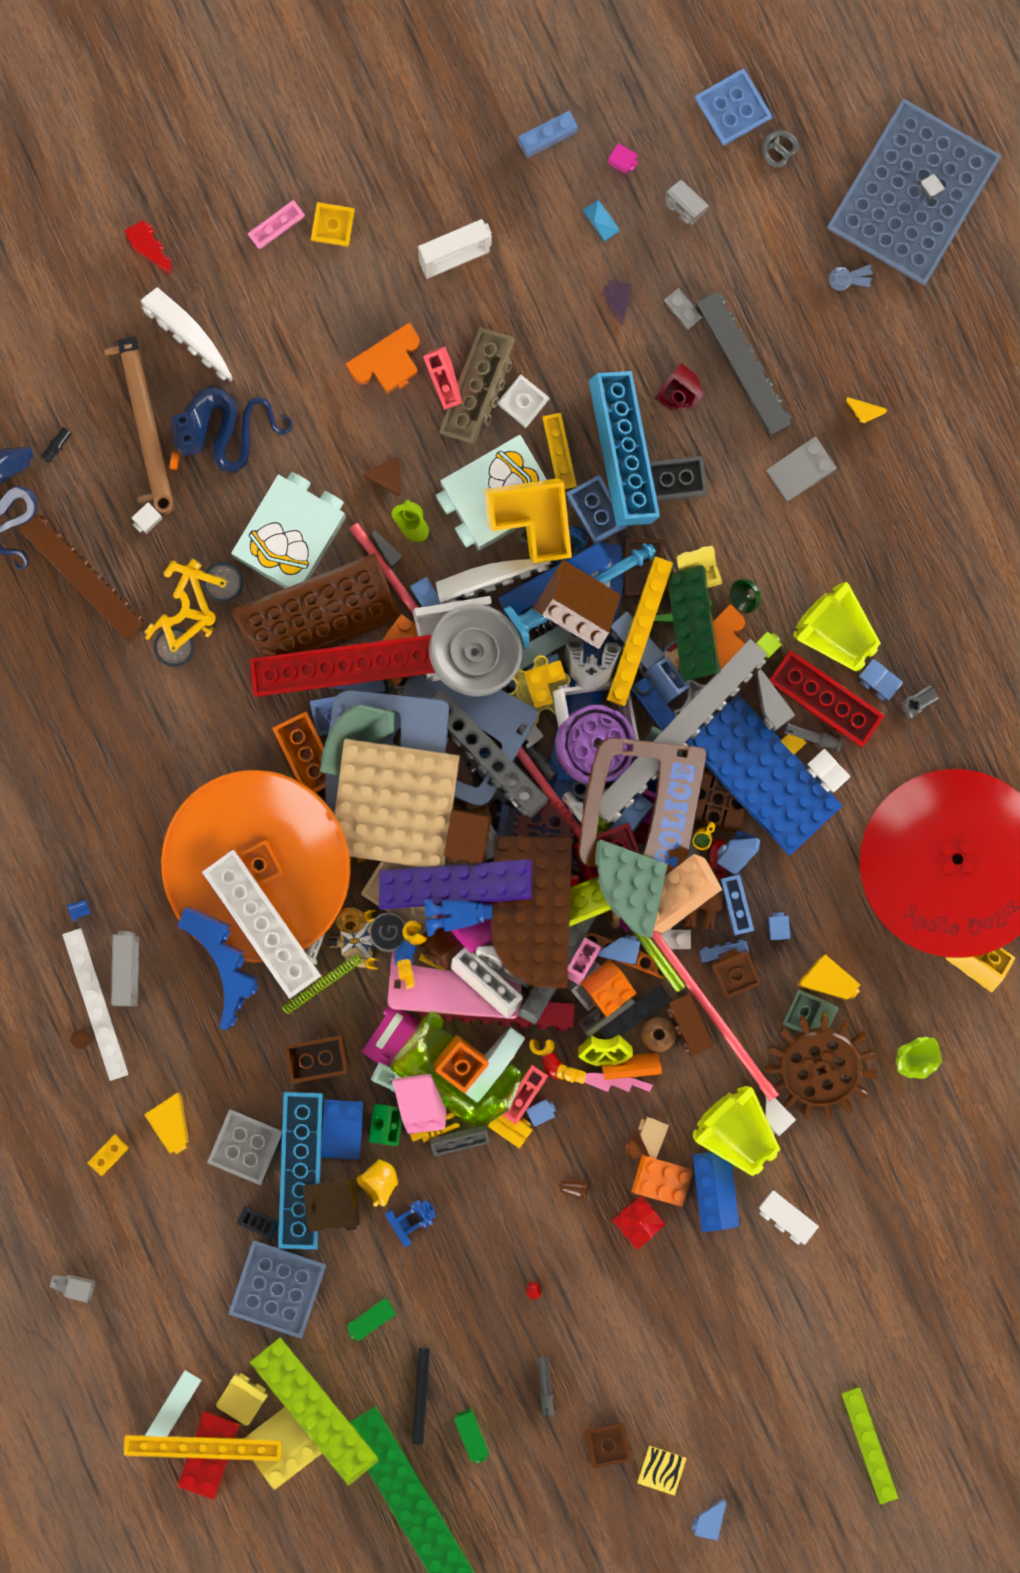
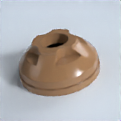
M662 1017L648 1020L641 1031L642 1042L649 1050L654 1052L668 1050L676 1039V1031L673 1024ZM656 1029H662L665 1032V1037L660 1041L656 1040L653 1036Z

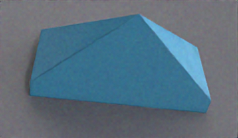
M599 200L583 210L604 242L620 231Z

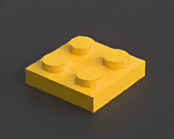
M317 202L311 241L349 247L355 208Z

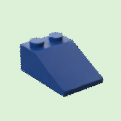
M324 1100L321 1157L360 1160L364 1102Z

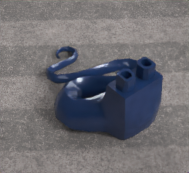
M209 386L196 393L184 412L172 416L171 431L176 449L181 455L189 457L201 453L208 430L212 410L218 407L223 412V418L213 445V459L220 470L237 473L247 464L250 455V415L253 405L260 403L266 407L271 428L277 434L285 435L290 432L292 421L288 416H280V418L284 417L289 421L288 428L281 430L276 426L272 405L267 399L255 397L248 400L242 418L241 454L239 459L232 463L227 460L225 450L234 431L238 413L237 403L225 389Z
M31 447L0 448V485L31 465L30 459L33 458ZM14 486L8 489L1 498L0 518L9 511L18 498L25 500L27 510L24 514L1 524L0 535L12 527L29 522L36 514L38 500L31 489ZM0 545L1 555L18 554L23 558V566H19L14 559V564L18 569L23 570L29 565V558L25 552L20 549L3 548Z

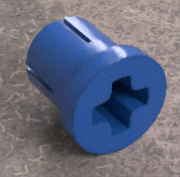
M85 899L74 904H66L73 922L82 916L90 914Z

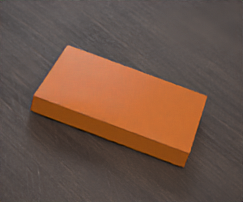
M658 1052L636 1054L627 1061L615 1066L601 1065L604 1080L662 1074Z

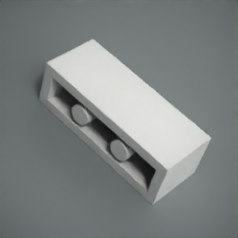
M774 1190L770 1191L758 1207L761 1210L759 1213L766 1220L770 1218L776 1222L774 1226L783 1233L785 1230L791 1234L790 1239L798 1245L800 1243L805 1245L819 1227Z

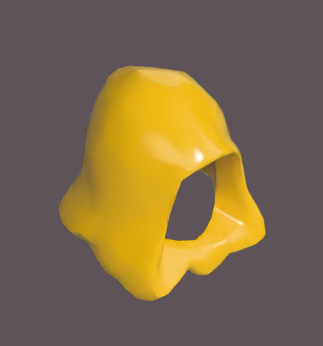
M378 1159L356 1179L375 1207L379 1204L385 1206L393 1189L398 1185L394 1167L381 1159Z

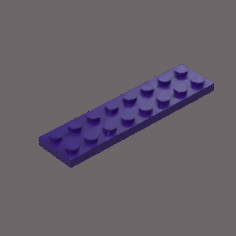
M531 860L477 863L476 866L461 864L379 870V908L424 907V899H430L437 906L442 905V901L480 903L531 899L532 862Z

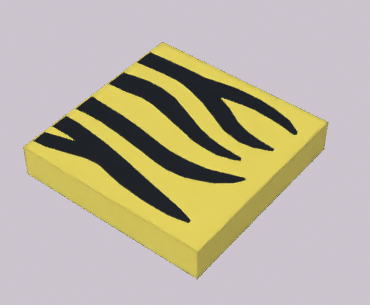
M649 1445L637 1483L675 1495L686 1457Z

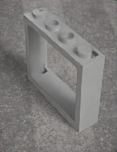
M118 931V935H113L112 1006H138L139 937L130 931Z

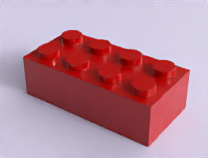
M204 1410L194 1437L236 1439L241 1423ZM187 1458L177 1487L214 1500L228 1459Z

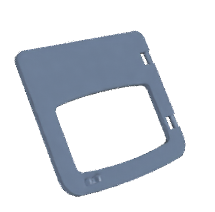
M425 675L410 677L401 696L432 698L442 689L483 732L502 744L501 751L512 762L538 718L537 709L502 690L486 696H468L451 689L442 680L431 681L430 679H425ZM391 711L394 713V732L386 735L379 744L396 746L393 743V738L401 726L399 712ZM521 724L526 727L522 736L516 733ZM495 765L492 769L495 772H501L503 767ZM488 774L480 787L477 788L456 780L454 797L469 804L481 806L492 799L497 788L494 785L492 787L487 784L490 779Z
M353 690L341 692L334 700L329 733L337 720L348 709L356 705H363L399 712L401 719V747L446 753L449 705L445 700ZM326 773V804L335 815L339 776Z

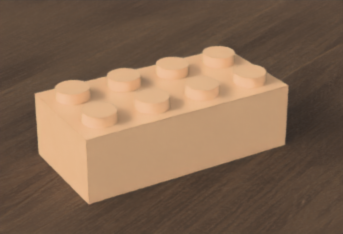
M694 854L665 876L654 927L655 931L660 933L666 932L722 890L705 858Z

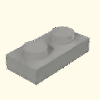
M679 288L664 299L665 304L687 330L703 318Z

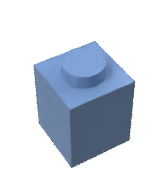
M784 912L772 913V917H768L770 941L790 939L789 916H784Z
M545 1099L527 1108L526 1111L535 1127L554 1118L556 1109L552 1101L548 1102Z

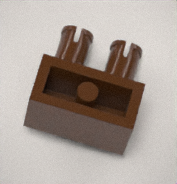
M719 891L687 915L684 926L689 927L691 920V927L696 928L697 912L702 909L705 911L703 929H709L710 923V930H715L716 915L722 911L724 892Z

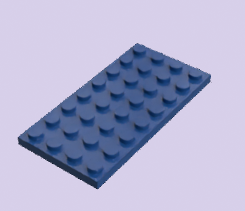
M737 694L714 715V718L707 725L704 724L700 728L701 731L694 739L690 737L686 743L688 746L701 747L706 751L705 766L790 856L843 805L830 791L826 792L820 785L821 782L817 778H813L801 760L795 754H792L772 729L769 730L758 714Z

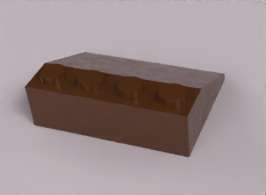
M562 560L533 609L599 649L610 632L621 595L567 561Z

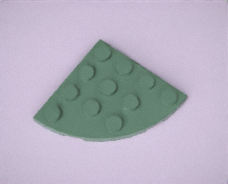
M602 840L597 841L595 862L598 865L600 877L598 881L607 903L616 916L622 918L629 925L630 929L644 937L651 938L653 936L668 864Z

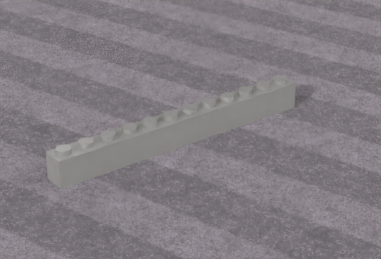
M750 639L720 670L721 672L717 673L653 742L687 746L686 741L690 737L694 739L701 731L699 727L703 723L707 725L714 718L712 713L716 709L720 711L727 704L726 698L729 695L733 697L740 690L738 686L742 682L746 684L753 676L751 672L755 668L759 670L766 663L764 658L767 654ZM639 756L602 795L599 816L607 824L610 821L615 823L622 815L620 811L624 807L628 809L635 801L633 797L637 793L641 795L648 788L646 783L650 779L654 781L658 777L659 760L657 758Z

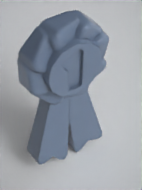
M871 265L852 272L843 267L834 268L829 274V284L838 291L846 290L850 284L868 288L871 286L870 281L872 278L863 276L873 274V271L870 270Z

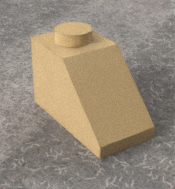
M646 1116L645 1120H641L638 1130L641 1131L640 1136L649 1157L656 1159L669 1125Z

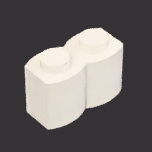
M825 749L807 764L809 768L807 771L814 779L818 777L822 783L820 785L827 793L829 791L834 793L850 778V775Z

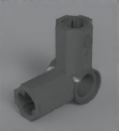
M929 685L914 696H909L898 705L909 720L922 712V709L936 702L939 697L934 688Z

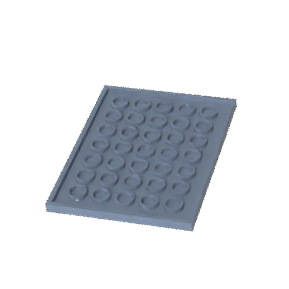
M903 98L827 229L925 286L1002 155ZM935 174L945 190L929 200L918 185L927 177Z

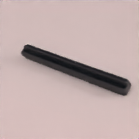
M425 1347L419 1348L412 1437V1443L418 1445L424 1443L430 1349Z

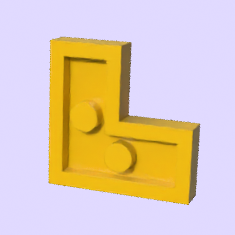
M561 660L524 672L535 709L554 703L548 684L566 679Z

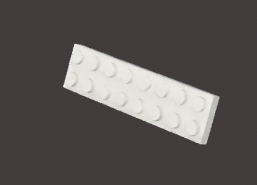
M235 850L230 851L202 872L289 998H292L321 977L315 965Z

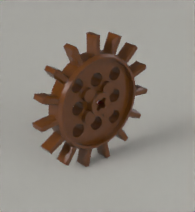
M822 1013L821 1026L809 1028L805 1017L800 1016V1026L803 1031L796 1036H793L784 1027L780 1029L781 1035L788 1041L784 1049L774 1045L768 1046V1052L781 1057L779 1065L764 1066L765 1074H781L782 1081L772 1086L777 1092L787 1089L791 1094L783 1103V1107L786 1110L791 1108L798 1100L805 1104L803 1109L804 1119L808 1120L812 1107L817 1106L824 1107L826 1119L831 1120L832 1111L830 1105L841 1102L844 1109L851 1113L853 1111L851 1103L847 1099L848 1096L855 1092L861 1097L868 1098V1091L858 1084L861 1077L877 1078L875 1070L862 1068V1061L876 1058L875 1049L859 1053L857 1045L867 1038L866 1032L862 1031L850 1039L845 1034L850 1024L849 1019L846 1017L841 1022L838 1030L827 1027L829 1022L827 1013ZM830 1040L837 1041L835 1046H829L827 1043ZM813 1046H817L819 1048V1050L815 1053L809 1051V1049ZM794 1053L801 1054V1057L798 1059L791 1058V1055ZM836 1057L844 1058L840 1063L834 1061ZM800 1070L808 1071L804 1076L797 1074ZM848 1073L851 1076L848 1079H842L841 1075ZM825 1080L832 1081V1084L829 1086H825L822 1083ZM808 1086L814 1087L812 1092L804 1091Z

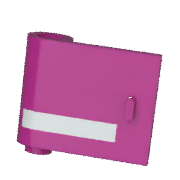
M388 1005L382 1014L385 1018L362 1050V1053L376 1063L380 1062L403 1073L432 1029L404 1010L392 1009Z

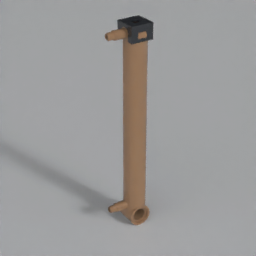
M136 336L117 340L118 346L105 349L104 353L105 355L121 354L147 470L151 494L137 497L138 503L153 501L156 511L159 514L167 515L173 511L174 503ZM161 500H168L169 505L167 508L162 509L159 507V502Z

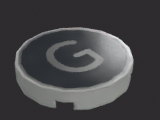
M385 913L379 915L370 925L369 936L371 942L381 951H396L403 940L406 941V938L403 936L405 922L396 914Z

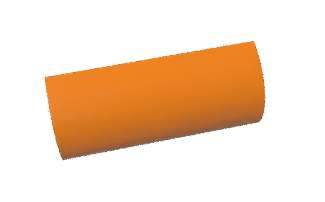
M306 711L273 727L272 729L297 781L306 785L315 793L325 790L326 773L320 770L324 746L308 712Z

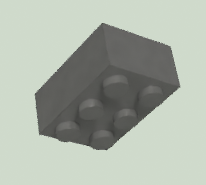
M703 456L650 462L657 503L707 496Z

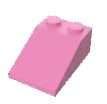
M431 1074L393 1079L402 1122L408 1134L445 1129L447 1111Z

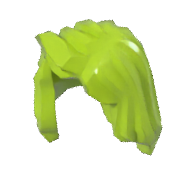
M918 1037L914 1041L902 1045L897 1050V1070L908 1078L924 1079L935 1072L942 1062L939 1044L935 1038Z

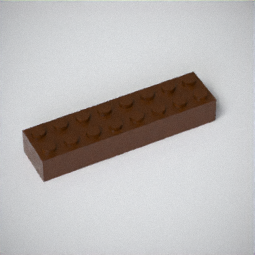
M35 514L19 530L130 643L145 628L143 624L145 620L136 611L132 613L129 610L131 608L130 604L123 597L119 599L116 596L118 592L109 583L107 585L103 583L105 579L96 569L93 572L89 569L92 567L83 556L79 558L77 556L78 551L69 542L67 544L63 542L65 538L56 528L53 531L50 529L52 525L43 515L39 517Z

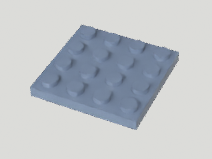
M253 1240L228 1314L302 1339L327 1264Z

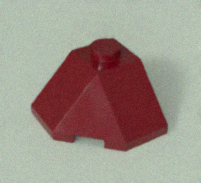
M681 363L668 378L655 399L669 410H677L678 408L694 409L704 393L697 375Z

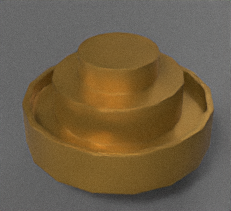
M344 908L336 918V925L338 929L345 933L359 932L364 926V915L359 909Z

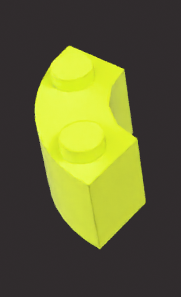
M591 1035L578 1047V1057L595 1066H615L633 1056L632 1046L620 1035L607 1040L598 1039Z

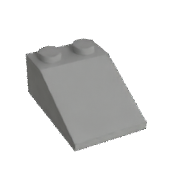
M814 437L766 471L786 502L835 472L837 468L817 437Z
M760 669L755 674L762 717L764 718L762 722L769 730L772 729L774 732L791 720L795 714Z

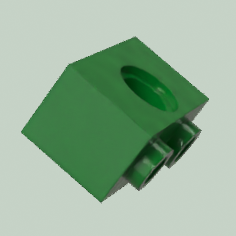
M374 1103L369 1142L391 1146L399 1145L402 1125L399 1107Z

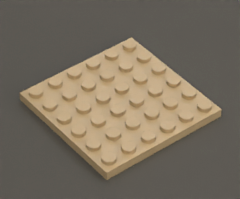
M345 738L335 817L344 832L349 856L417 867L445 866L446 857L444 856L451 810H453L460 756Z

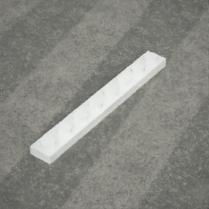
M82 929L62 934L109 1080L112 1081L127 1076L129 1073Z

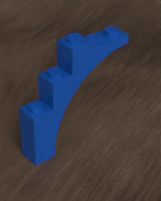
M187 907L184 909L177 927L187 931L200 941L209 951L219 969L224 988V1010L219 1028L228 1030L236 1024L238 1017L235 1015L244 1004L245 999L243 997L249 998L256 994L259 987L257 984L259 978L238 970L245 961L243 957L244 951L224 943V941L227 942L231 931H229L230 924L194 908Z

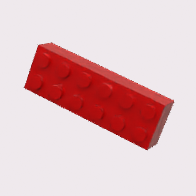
M791 650L769 679L777 691L859 748L864 747L885 717L884 714Z

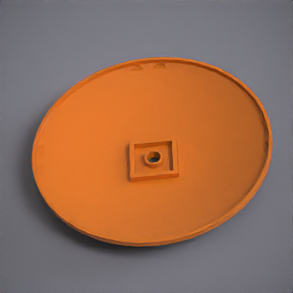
M245 770L229 773L209 781L192 793L180 806L165 835L161 858L164 889L171 908L179 921L184 909L191 907L231 925L229 928L231 934L227 942L224 941V943L244 951L243 957L245 962H264L202 873L230 851L235 850L303 950L311 946L326 933L336 920L346 899L350 880V856L340 823L328 805L314 791L299 781L283 774L263 770ZM257 859H260L264 862V868L262 870H259L255 867V861Z

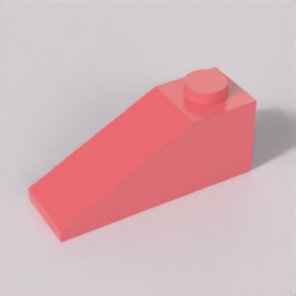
M444 346L426 353L423 358L444 410L461 404L462 400L446 347Z
M531 1064L500 1114L517 1124L548 1075Z

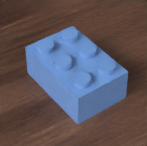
M600 475L566 493L569 504L593 545L627 528V525L616 526L610 492Z

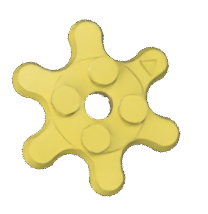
M544 655L536 656L532 669L547 665V657ZM519 668L513 677L516 688L509 694L535 708L524 675L525 671ZM565 673L566 679L548 684L551 696L553 691L559 690L558 686L570 684L571 679L568 674ZM554 703L536 708L538 718L534 725L538 723L539 714L543 710H550L556 715Z

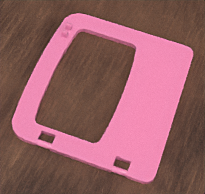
M392 951L388 1005L392 1009L506 1018L454 971L412 965L411 969L415 986L406 989L405 981L401 980V989H395L394 980L400 979L399 970L394 960L396 951ZM501 977L521 995L522 985ZM518 1008L509 1018H516L520 1012V1008Z

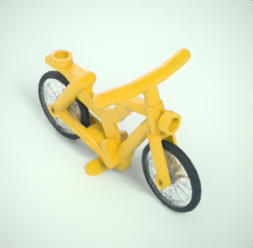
M192 559L187 566L177 564L176 561L169 563L164 571L165 577H170L174 571L183 573L173 593L175 599H181L182 608L176 616L168 617L166 614L161 615L155 625L151 623L145 630L147 634L145 638L148 640L156 629L163 627V630L154 641L155 655L163 664L171 667L186 664L194 653L192 637L201 629L206 632V637H209L213 632L214 628L210 625L215 622L216 617L208 609L198 579L203 580L204 591L211 599L218 602H229L235 599L243 588V577L237 567L227 562H218L211 565L204 572L199 570L201 564L195 559ZM189 578L201 611L189 608L190 601L184 590ZM185 617L198 620L187 631L179 627H172V625L180 623Z

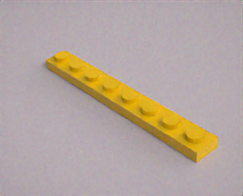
M656 556L653 559L606 701L622 707L626 705L673 565L672 562Z
M125 1435L124 1455L281 1461L282 1440Z

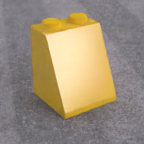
M826 954L822 955L797 983L799 987L843 1000L853 999L860 991L858 989L860 984Z
M176 1093L145 1114V1117L170 1154L173 1152L175 1154L180 1153L187 1148L185 1144L189 1142L182 1095Z

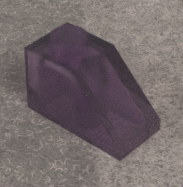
M609 280V284L604 285L602 296L606 297L605 303L618 323L623 325L632 284Z

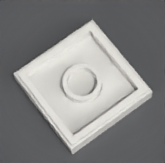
M520 374L500 398L497 405L527 428L550 398Z

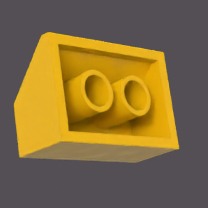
M1000 948L991 953L976 957H946L945 959L992 993L1005 978L1015 957L1003 948Z

